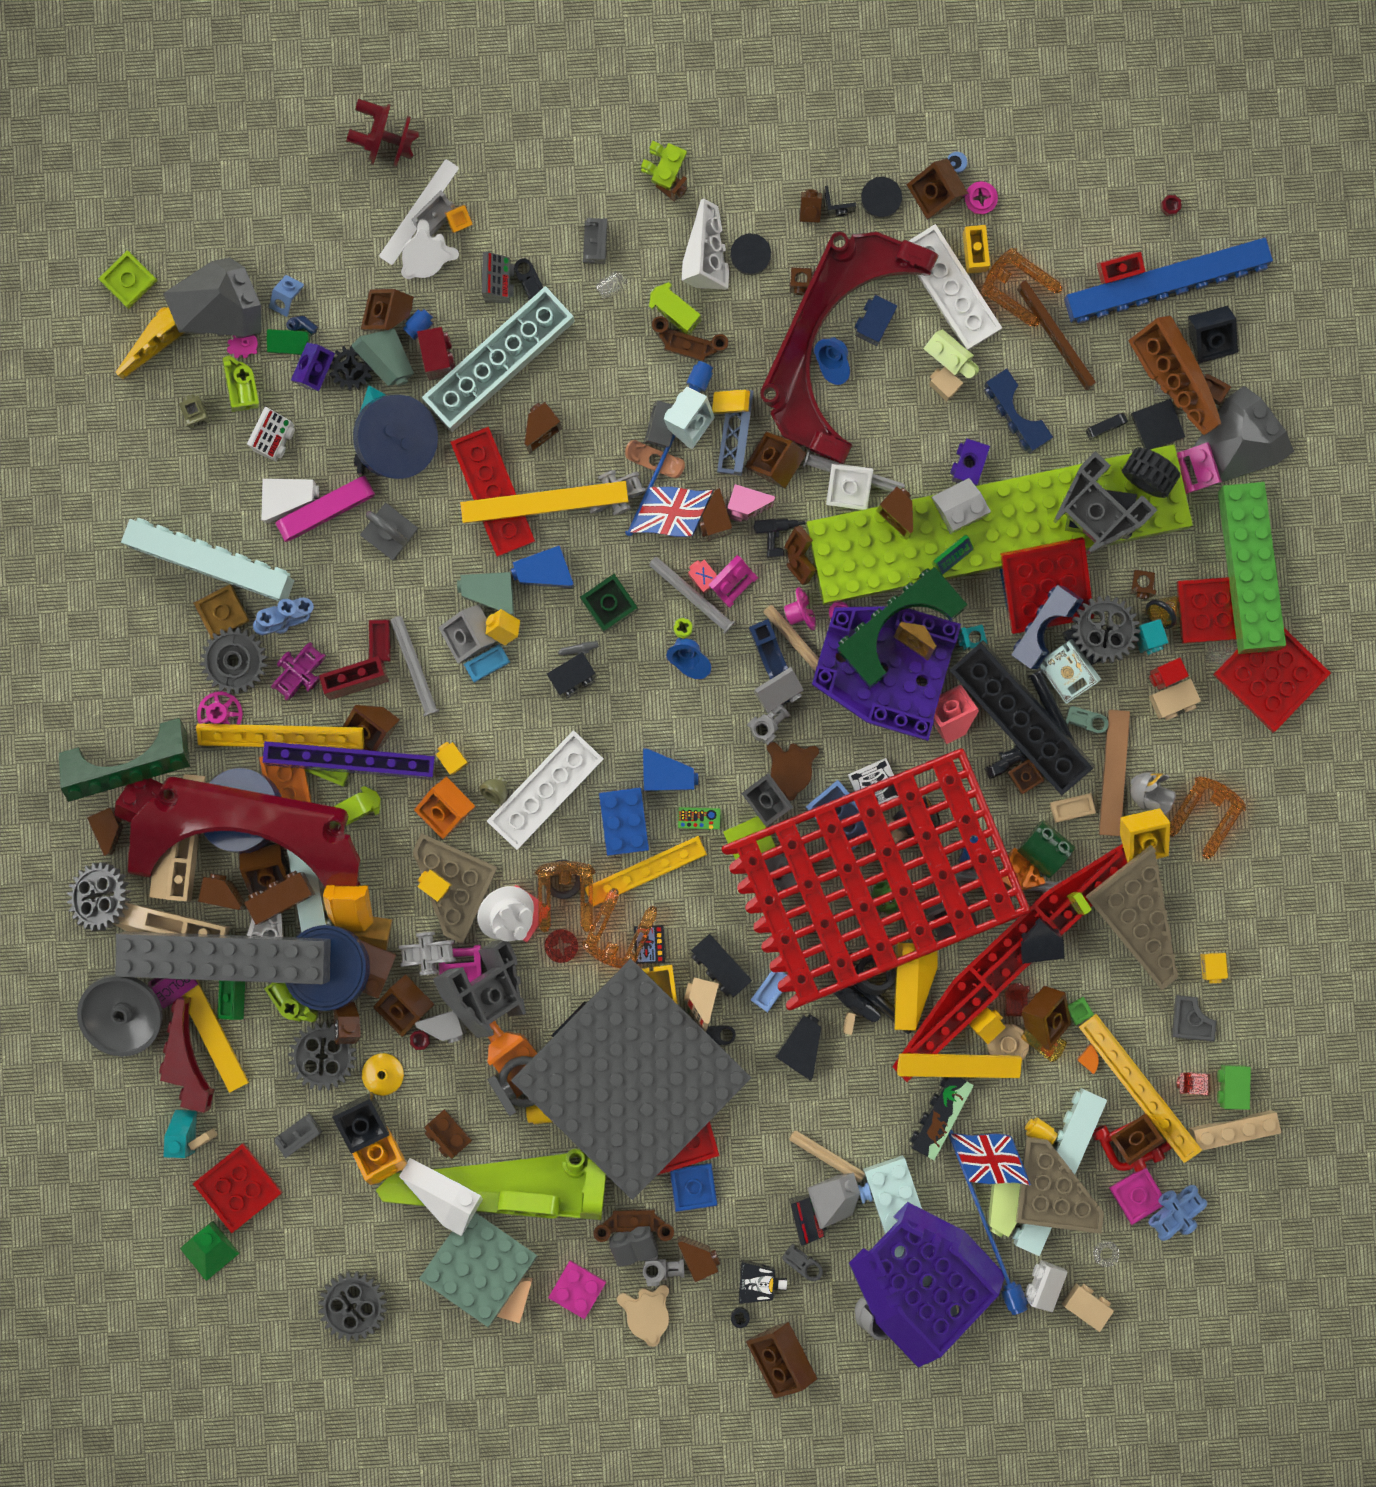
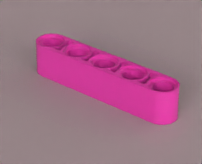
M362 476L279 519L275 524L284 541L288 542L375 496V493L366 476Z

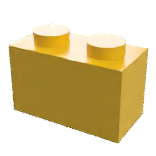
M986 225L967 226L962 233L967 274L987 272L990 267Z

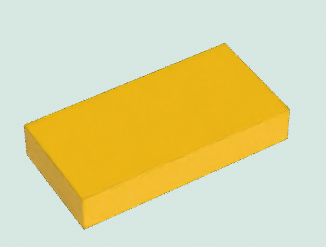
M745 389L714 392L713 413L748 412L750 391Z

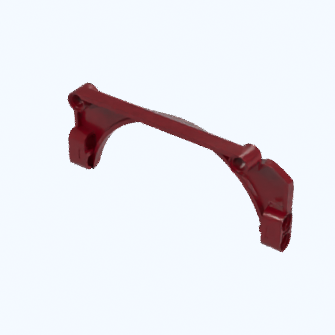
M877 231L852 234L850 239L843 232L832 234L760 392L764 403L774 408L770 414L783 438L793 441L840 464L845 463L852 444L843 439L826 421L816 403L812 389L811 356L818 332L835 306L857 288L871 281L893 275L929 276L939 257L937 253L907 240L901 242ZM838 240L845 241L842 247H836L835 243ZM768 392H776V396L773 399H766Z
M168 777L158 793V799L151 798L131 820L128 874L150 878L154 865L170 847L185 838L212 831L248 833L283 846L312 869L324 888H326V885L361 886V881H359L361 859L350 835L344 834L345 826L349 819V815L344 809L189 779Z

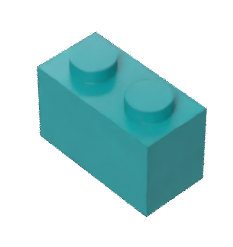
M1161 619L1135 628L1140 630L1139 634L1134 635L1139 639L1137 645L1140 653L1147 652V655L1159 652L1164 649L1163 645L1169 643Z

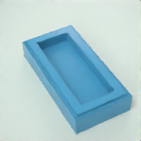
M498 644L466 662L464 666L475 683L511 662L502 646Z

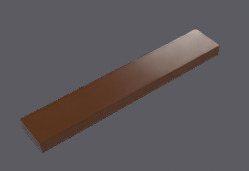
M1026 280L1018 286L1017 291L1084 389L1089 390L1095 385L1096 381Z

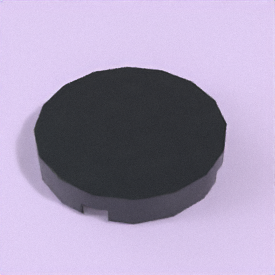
M884 176L869 180L863 187L861 194V204L865 212L878 219L894 215L900 208L902 201V191L899 185L891 178Z
M748 233L741 235L734 241L731 247L730 258L732 265L744 275L753 276L760 274L771 261L769 243L758 234Z

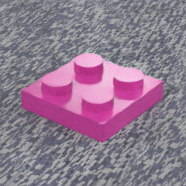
M570 1260L548 1298L585 1320L606 1281Z

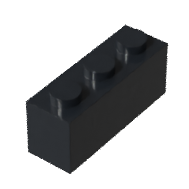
M710 933L691 950L694 953L691 955L693 960L698 965L703 963L707 968L705 973L712 981L717 979L722 984L719 988L727 997L731 994L734 998L752 981Z

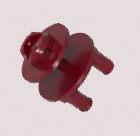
M358 99L355 111L373 116L374 122L371 132L368 134L349 128L346 142L362 146L364 150L370 151L368 161H371L370 165H374L381 140L398 146L393 167H397L400 156L412 159L414 155L411 150V144L420 134L418 131L408 129L411 116L407 115L402 133L397 135L384 130L391 104L380 106Z

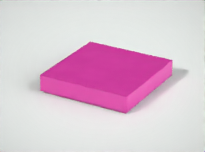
M1147 1168L1134 1172L1109 1187L1131 1225L1162 1207L1158 1202L1162 1193Z

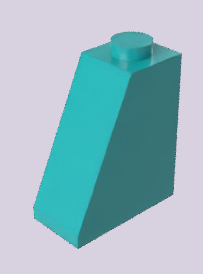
M175 1110L164 1136L163 1157L186 1158L195 1153V1150L190 1149L188 1143L196 1139L197 1111Z

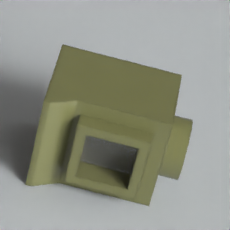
M188 395L182 399L183 402L179 403L186 424L191 430L195 428L194 424L200 421L211 422L199 396Z

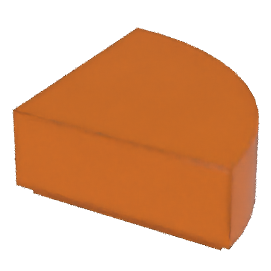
M1089 1044L1077 1061L1092 1074L1097 1070L1099 1059L1097 1051Z

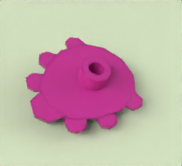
M254 335L245 338L233 336V340H228L230 346L227 347V352L234 354L235 358H239L242 355L246 359L248 354L257 353L258 342Z

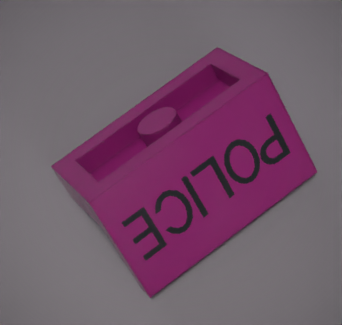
M154 978L148 982V986L157 995L163 1009L198 985V982L194 979Z

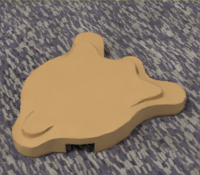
M665 1284L658 1286L654 1291L641 1288L637 1299L632 1298L626 1293H620L617 1297L618 1304L627 1313V1323L631 1332L651 1347L659 1344L660 1337L666 1331L669 1323V1313L665 1303L669 1287Z

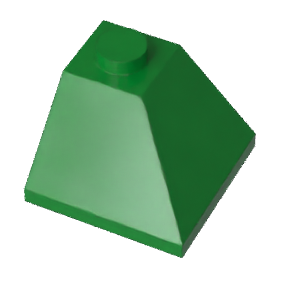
M214 1221L209 1223L180 1248L206 1281L240 1254Z

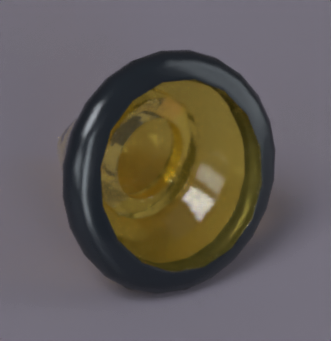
M1173 595L1148 602L1145 607L1148 619L1151 622L1161 619L1164 629L1174 627L1177 621L1178 598Z

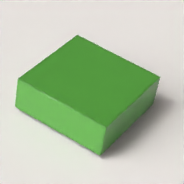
M1083 996L1068 1005L1070 1017L1075 1025L1094 1015Z

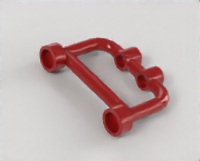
M1130 1123L1112 1132H1109L1106 1125L1095 1128L1092 1134L1094 1140L1100 1141L1113 1168L1119 1171H1127L1134 1168L1135 1172H1139L1147 1167L1145 1162L1153 1159L1154 1163L1160 1162L1166 1158L1164 1153L1172 1149L1166 1141V1143L1157 1146L1129 1166L1127 1162L1121 1163L1117 1159L1110 1142L1113 1141L1111 1139L1113 1135Z

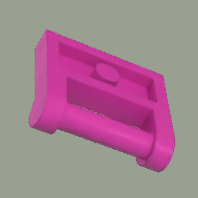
M1208 442L1177 453L1186 494L1222 482ZM1189 456L1198 481L1194 485L1192 484L1184 459Z
M736 555L712 580L709 587L727 607L731 608L734 605L735 599L752 582L755 583L758 577L744 560Z
M474 945L471 948L453 949V957L474 956V962L439 963V975L448 969L463 967L469 982L481 976V955L478 951L481 949V945Z

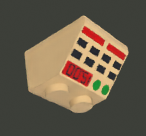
M694 977L692 984L688 983L683 1001H687L686 1009L692 1019L706 1032L719 984Z

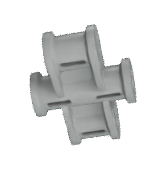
M615 470L598 476V479L603 484L609 483L608 480L611 483L626 481L628 499L646 492L638 478L639 472H633L620 479H616ZM621 503V506L613 504L590 507V514L598 513L612 506L614 510L613 515L616 516L629 511L631 507L627 503Z
M435 931L416 933L419 944L399 946L402 954L400 966L421 964L420 975L438 974L435 963L456 961V958L453 957L452 949L454 940L433 943Z

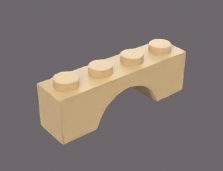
M1272 1110L1250 1114L1245 1118L1234 1121L1209 1123L1189 1128L1190 1135L1202 1151L1281 1133L1277 1112Z

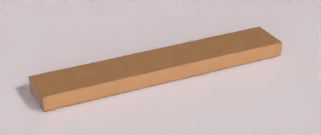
M1108 710L1099 835L1120 836V817H1122L1130 711Z

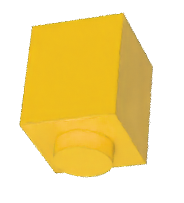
M500 609L487 618L485 634L501 644L507 645L518 637L520 620Z
M446 742L438 748L439 752L436 753V756L450 775H454L469 764L455 743L449 744Z
M429 870V872L424 871L419 877L418 881L420 884L417 887L437 902H440L452 884L435 871Z
M1226 953L1200 954L1202 979L1209 980V983H1222V979L1228 978Z
M987 1007L968 1024L987 1044L1006 1028L1001 1022L1003 1017L995 1009L991 1011Z

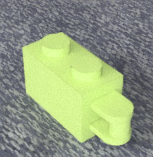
M943 329L935 332L923 348L954 375L962 373L965 377L971 378L979 372V367L971 360L974 355Z

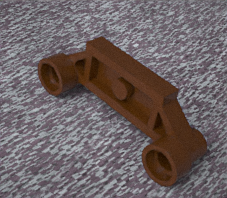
M658 316L652 321L653 331L665 345L664 351L704 362L705 358L721 353L728 347V339L723 334H717L711 341L671 330L668 320L663 316ZM658 325H663L664 328H663V329H658L657 326H658ZM717 343H722L723 346H722V347H718L716 344H717Z
M655 1209L613 1210V1214L608 1219L595 1227L593 1234L597 1241L605 1242L609 1239L612 1232H631L637 1227L650 1226L651 1231L656 1232L659 1239L669 1241L674 1236V1228L656 1215ZM668 1228L670 1232L668 1234H664L662 1232V1229ZM605 1229L606 1234L601 1235L599 1230Z

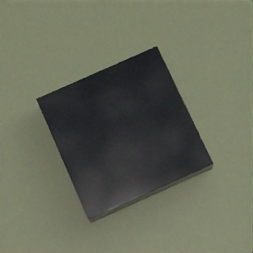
M1171 398L1131 413L1143 448L1149 450L1159 448L1185 438Z

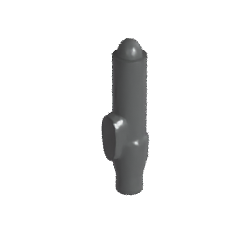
M598 641L583 642L582 644L564 647L558 651V654L563 656L575 653L580 654L581 652L586 654L590 650L599 647Z

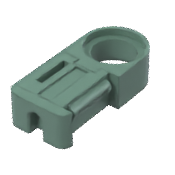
M1075 706L1068 708V715L1065 718L1066 724L1070 722L1072 725L1085 728V731L1096 734L1107 730L1108 720L1104 715ZM1095 718L1103 720L1104 727L1101 730H1096L1093 727L1092 723Z

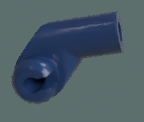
M305 316L292 317L286 322L288 330L305 329L311 335H314L319 328Z

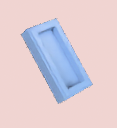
M771 971L751 998V1001L768 1013L782 993L778 989V983L787 974Z

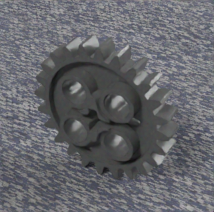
M1107 595L1104 601H1102V598L1098 596L1096 603L1091 598L1088 601L1089 606L1085 603L1081 605L1084 611L1079 609L1076 611L1079 617L1072 619L1077 625L1071 626V629L1076 631V633L1072 634L1071 638H1078L1074 646H1082L1079 653L1086 651V659L1092 655L1094 656L1093 662L1101 658V663L1104 664L1108 658L1112 664L1115 657L1121 661L1123 659L1122 654L1128 656L1130 654L1128 649L1133 650L1135 648L1131 642L1139 641L1134 635L1140 633V630L1135 629L1140 622L1133 621L1137 614L1129 613L1132 609L1131 606L1126 609L1124 608L1125 601L1118 604V597L1110 601V597ZM1105 611L1108 612L1106 629L1110 630L1105 637L1106 648L1103 647L1105 631L1101 630L1105 625ZM1091 614H1097L1100 617V623H1094L1091 620ZM1116 615L1120 617L1121 624H1114L1112 622V616ZM1090 635L1098 636L1099 643L1093 644L1090 641ZM1111 636L1118 637L1120 645H1113Z
M101 862L99 864L92 863V866L86 865L85 871H78L80 877H73L76 883L69 884L73 889L72 892L67 893V895L72 896V899L67 901L68 904H72L69 912H75L72 919L78 920L77 924L83 925L84 929L105 931L106 928H113V923L119 924L118 917H125L122 910L129 909L125 905V902L131 901L130 898L126 897V894H129L131 890L125 889L129 882L123 881L126 875L119 874L120 869L114 868V865ZM113 893H114L113 896H109V897L103 896V897H100V896H102V894L110 895V894H113ZM87 897H97L95 900H94V899L84 900V898H87Z
M326 1022L323 1023L322 1028L319 1027L318 1023H315V1029L313 1030L308 1025V1032L305 1033L300 1030L299 1032L302 1037H294L297 1044L290 1045L294 1052L288 1053V1056L293 1057L294 1060L288 1062V1064L295 1065L291 1073L298 1072L299 1074L295 1079L303 1078L302 1085L305 1086L309 1082L310 1089L318 1085V1090L321 1091L323 1085H325L327 1090H330V1084L332 1083L337 1088L338 1080L345 1083L346 1081L343 1076H351L348 1069L355 1068L351 1061L357 1060L356 1057L351 1056V1053L357 1051V1049L350 1048L352 1044H340L339 1050L332 1053L329 1051L328 1045L331 1041H335L334 1024L329 1029ZM322 1038H326L324 1053L328 1055V1059H324L323 1075L320 1076L321 1060L317 1058V1054H321ZM312 1039L317 1040L319 1044L315 1051H309L307 1048V1043ZM313 1060L316 1062L317 1068L314 1072L309 1073L305 1066L308 1061ZM330 1062H336L338 1065V1070L334 1074H330L327 1071L326 1067Z
M348 1271L346 1278L340 1273L338 1275L339 1281L335 1278L330 1280L333 1286L329 1284L324 1286L328 1292L320 1293L325 1299L319 1300L318 1304L322 1305L323 1308L319 1309L318 1313H324L325 1315L320 1319V1321L328 1322L325 1329L333 1328L331 1335L338 1332V1339L346 1335L348 1342L352 1336H354L355 1341H358L360 1335L364 1339L367 1338V1331L373 1335L375 1333L373 1326L380 1328L381 1324L378 1320L384 1321L385 1316L381 1313L386 1312L388 1309L382 1306L387 1302V1299H381L385 1291L377 1290L381 1284L379 1283L374 1286V1277L368 1281L367 1273L359 1277V1271H356L354 1276ZM351 1286L359 1288L360 1294L358 1296H353L350 1293L349 1289ZM341 1291H344L346 1297L341 1294ZM338 1299L342 1301L343 1308L336 1309L333 1306V1300ZM350 1303H351V1304L356 1303V1304H357L356 1308H355V1309L353 1308V1309L350 1310V1309H349ZM364 1303L372 1305L373 1311L371 1313L363 1310L362 1305ZM359 1314L365 1318V1321L360 1319ZM346 1317H354L356 1325L349 1326L346 1323Z

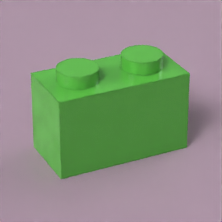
M1221 1065V1070H1218L1217 1079L1220 1082V1091L1217 1092V1103L1224 1109L1250 1110L1251 1067L1246 1065Z

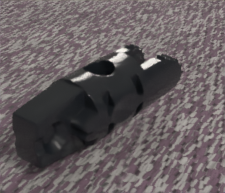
M847 987L833 993L845 1007L851 1009L858 1017L863 1016L875 1023L880 1019V1013L870 1005L871 1002L862 997L856 990Z

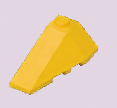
M163 307L156 313L157 316L151 320L116 371L121 379L126 378L184 334L178 331L169 307Z
M897 944L895 950L896 958L915 951L914 944ZM938 951L896 967L894 1030L916 1031L938 968Z

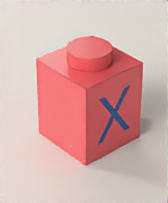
M705 559L702 562L697 560L689 567L688 575L704 594L711 589L709 584L717 575Z

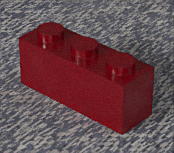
M379 656L319 675L324 695L329 700L389 682L384 662Z

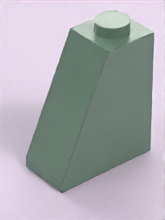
M395 328L360 336L352 344L353 349L388 386L394 384L402 386L414 374Z
M511 572L460 575L461 580H457V590L464 599L495 611L502 609L514 616Z

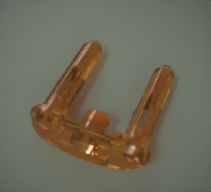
M1010 248L991 267L983 282L981 295L982 297H989L1028 326L1037 327L1039 325L1037 316L994 286L995 280L998 279L1006 284L1012 273L1004 267L1007 263H1011L1051 292L1061 293L1063 287L1055 278L1017 252V248Z
M1198 776L1194 778L1195 784L1170 822V837L1179 833L1205 790H1212L1214 793L1209 799L1211 803L1220 807L1226 799L1231 803V806L1203 849V857L1209 859L1215 855L1240 813L1246 811V804L1227 786L1218 781ZM1194 793H1196V796H1195L1194 800L1192 801V803H1191L1190 806L1188 807L1187 811L1184 812V809H1185L1186 806L1188 805V803H1189V801L1191 800V798L1193 797ZM1232 816L1226 828L1224 829L1222 834H1220V831L1224 827L1225 823L1227 822L1229 817Z
M558 861L543 864L536 869L535 874L538 875V926L542 932H548L551 926L550 876H554V874H559V884L561 885L571 884L572 874L580 875V925L585 932L591 930L593 926V874L596 873L591 865L576 861ZM543 885L546 886V903L542 902ZM585 885H588V903H585Z
M612 888L607 892L586 940L582 941V946L595 959L609 966L621 968L630 958L636 963L657 917V908L650 906L645 910L624 958L616 956L619 945L608 941L604 950L597 946L619 899L618 889ZM602 915H605L600 930L595 935L594 932ZM640 932H642L643 937L636 952H633L632 949Z

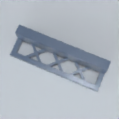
M749 390L748 412H742V417L738 412L729 415L730 413H725L717 473L742 476L753 390ZM736 415L741 424L733 431L728 421ZM727 428H728V429L730 430V432H731V433L728 434V435H727ZM733 435L738 441V445L730 451L725 442ZM729 455L735 461L734 470L722 468L723 460Z

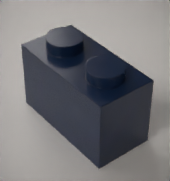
M877 295L874 296L873 300L868 299L863 309L867 312L864 318L859 317L854 327L857 329L855 336L878 346L897 309V305Z

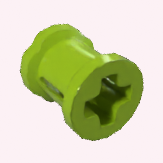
M679 618L675 621L674 633L677 637L687 638L691 635L692 623L690 620ZM679 624L688 625L686 633L678 631Z

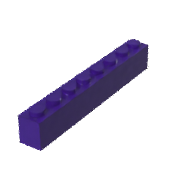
M265 741L263 764L267 766L433 780L434 756Z

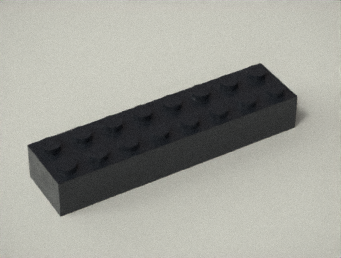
M984 640L950 669L952 674L1061 796L1094 769V763Z

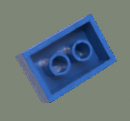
M641 788L599 793L607 856L649 851Z

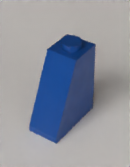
M560 546L512 562L514 566L511 569L515 581L519 580L521 585L560 588L575 587Z
M643 749L644 791L694 790V786L698 785V773H694V768L650 749Z

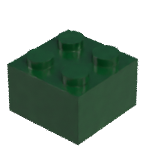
M612 574L580 596L582 603L604 634L638 611V607L615 574Z

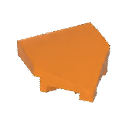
M1013 848L1008 856L1022 890L1044 885L1046 882L1044 877L1040 876L1039 870L1018 853V849ZM1008 876L1002 878L1006 889L1012 888Z

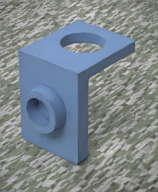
M285 275L272 291L269 308L287 317L293 298L301 291L304 284ZM276 299L283 301L285 308L278 307Z

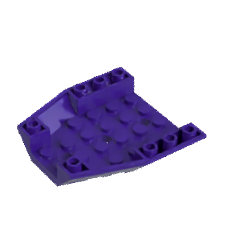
M887 606L835 607L812 686L866 723L928 741L961 624L909 608L893 615L883 625L876 645L881 665L887 668V673L882 680L870 689L846 661H837L836 654L839 653L837 648L840 646L838 642L847 635L850 638L856 633L854 629L862 622L868 623L872 619L870 616L879 608L883 610ZM901 622L926 627L936 645L928 661L894 638ZM924 677L927 680V685L919 686L916 679Z
M907 1202L893 1216L897 1221L894 1226L870 1251L863 1248L849 1262V1265L869 1310L874 1316L875 1323L919 1368L941 1358L1000 1294L1004 1276L1001 1269L964 1230ZM898 1246H903V1254L900 1257H896L895 1249ZM931 1276V1284L924 1287L922 1283L924 1277ZM955 1305H958V1314L955 1316H951V1308Z

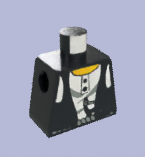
M741 1259L739 1303L771 1301L774 1298V1290H787V1278L775 1277V1267Z

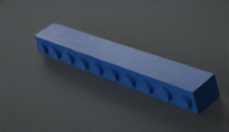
M1265 237L1067 294L1064 302L1070 322L1077 321L1078 324L1089 321V318L1093 316L1102 318L1108 316L1109 312L1117 310V312L1126 311L1131 305L1136 304L1137 307L1144 306L1152 299L1161 301L1167 299L1173 293H1176V295L1189 292L1188 289L1196 287L1199 290L1209 286L1208 283L1216 281V284L1226 282L1228 277L1236 276V278H1241L1248 275L1249 271L1255 270L1256 273L1268 269L1273 259Z

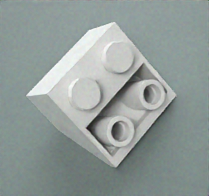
M1040 1260V1263L1036 1264L1033 1269V1282L1028 1284L1025 1291L1029 1304L1032 1307L1053 1312L1068 1272L1064 1268Z

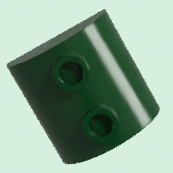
M1041 820L1017 852L1050 878L1070 857L1075 846L1046 821Z

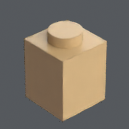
M944 367L942 370L937 368L930 376L932 380L929 386L947 402L961 388L963 382Z

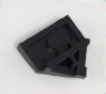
M1041 918L1035 921L1036 925L1027 933L1021 934L1022 964L1065 959L1064 939L1060 935L1059 930L1048 926Z

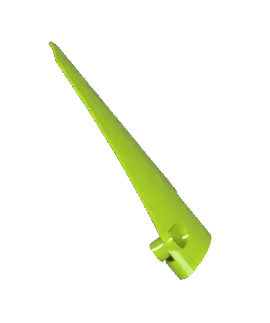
M572 1149L566 1154L432 1169L479 1194L483 1200L476 1210L477 1212L555 1219L561 1216L602 1220L606 1174L579 1149ZM573 1157H577L581 1162L573 1165L570 1163V1160ZM401 1173L391 1175L376 1189L382 1202L425 1206L399 1177Z

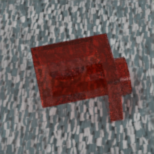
M1013 983L1008 986L1005 991L1006 1016L1022 1017V1010L1028 1005L1027 994L1030 991V986H1024L1022 983Z
M1181 1072L1177 1078L1179 1094L1210 1095L1211 1074Z

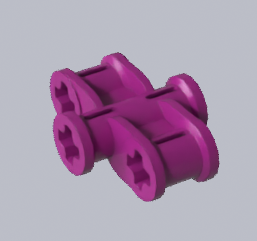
M311 642L304 646L296 658L291 656L290 651L286 652L277 663V666L283 667L285 671L274 681L271 688L280 692L286 701H289L302 685L306 687V691L310 692L320 681L319 676H315L312 673L325 660L326 655L316 650Z

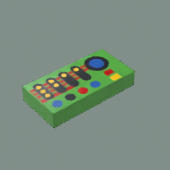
M679 807L678 828L720 830L721 808Z

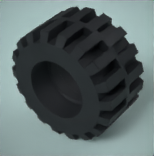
M1141 447L1134 449L1122 468V473L1133 485L1152 496L1160 498L1168 497L1181 475L1177 467L1168 459L1152 450Z

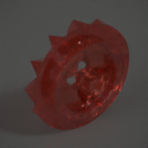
M558 929L548 935L545 941V952L551 960L565 963L575 957L578 951V941L573 933L568 930ZM559 937H561L563 943H570L568 947L564 948V955H562L560 949L552 948L559 944Z

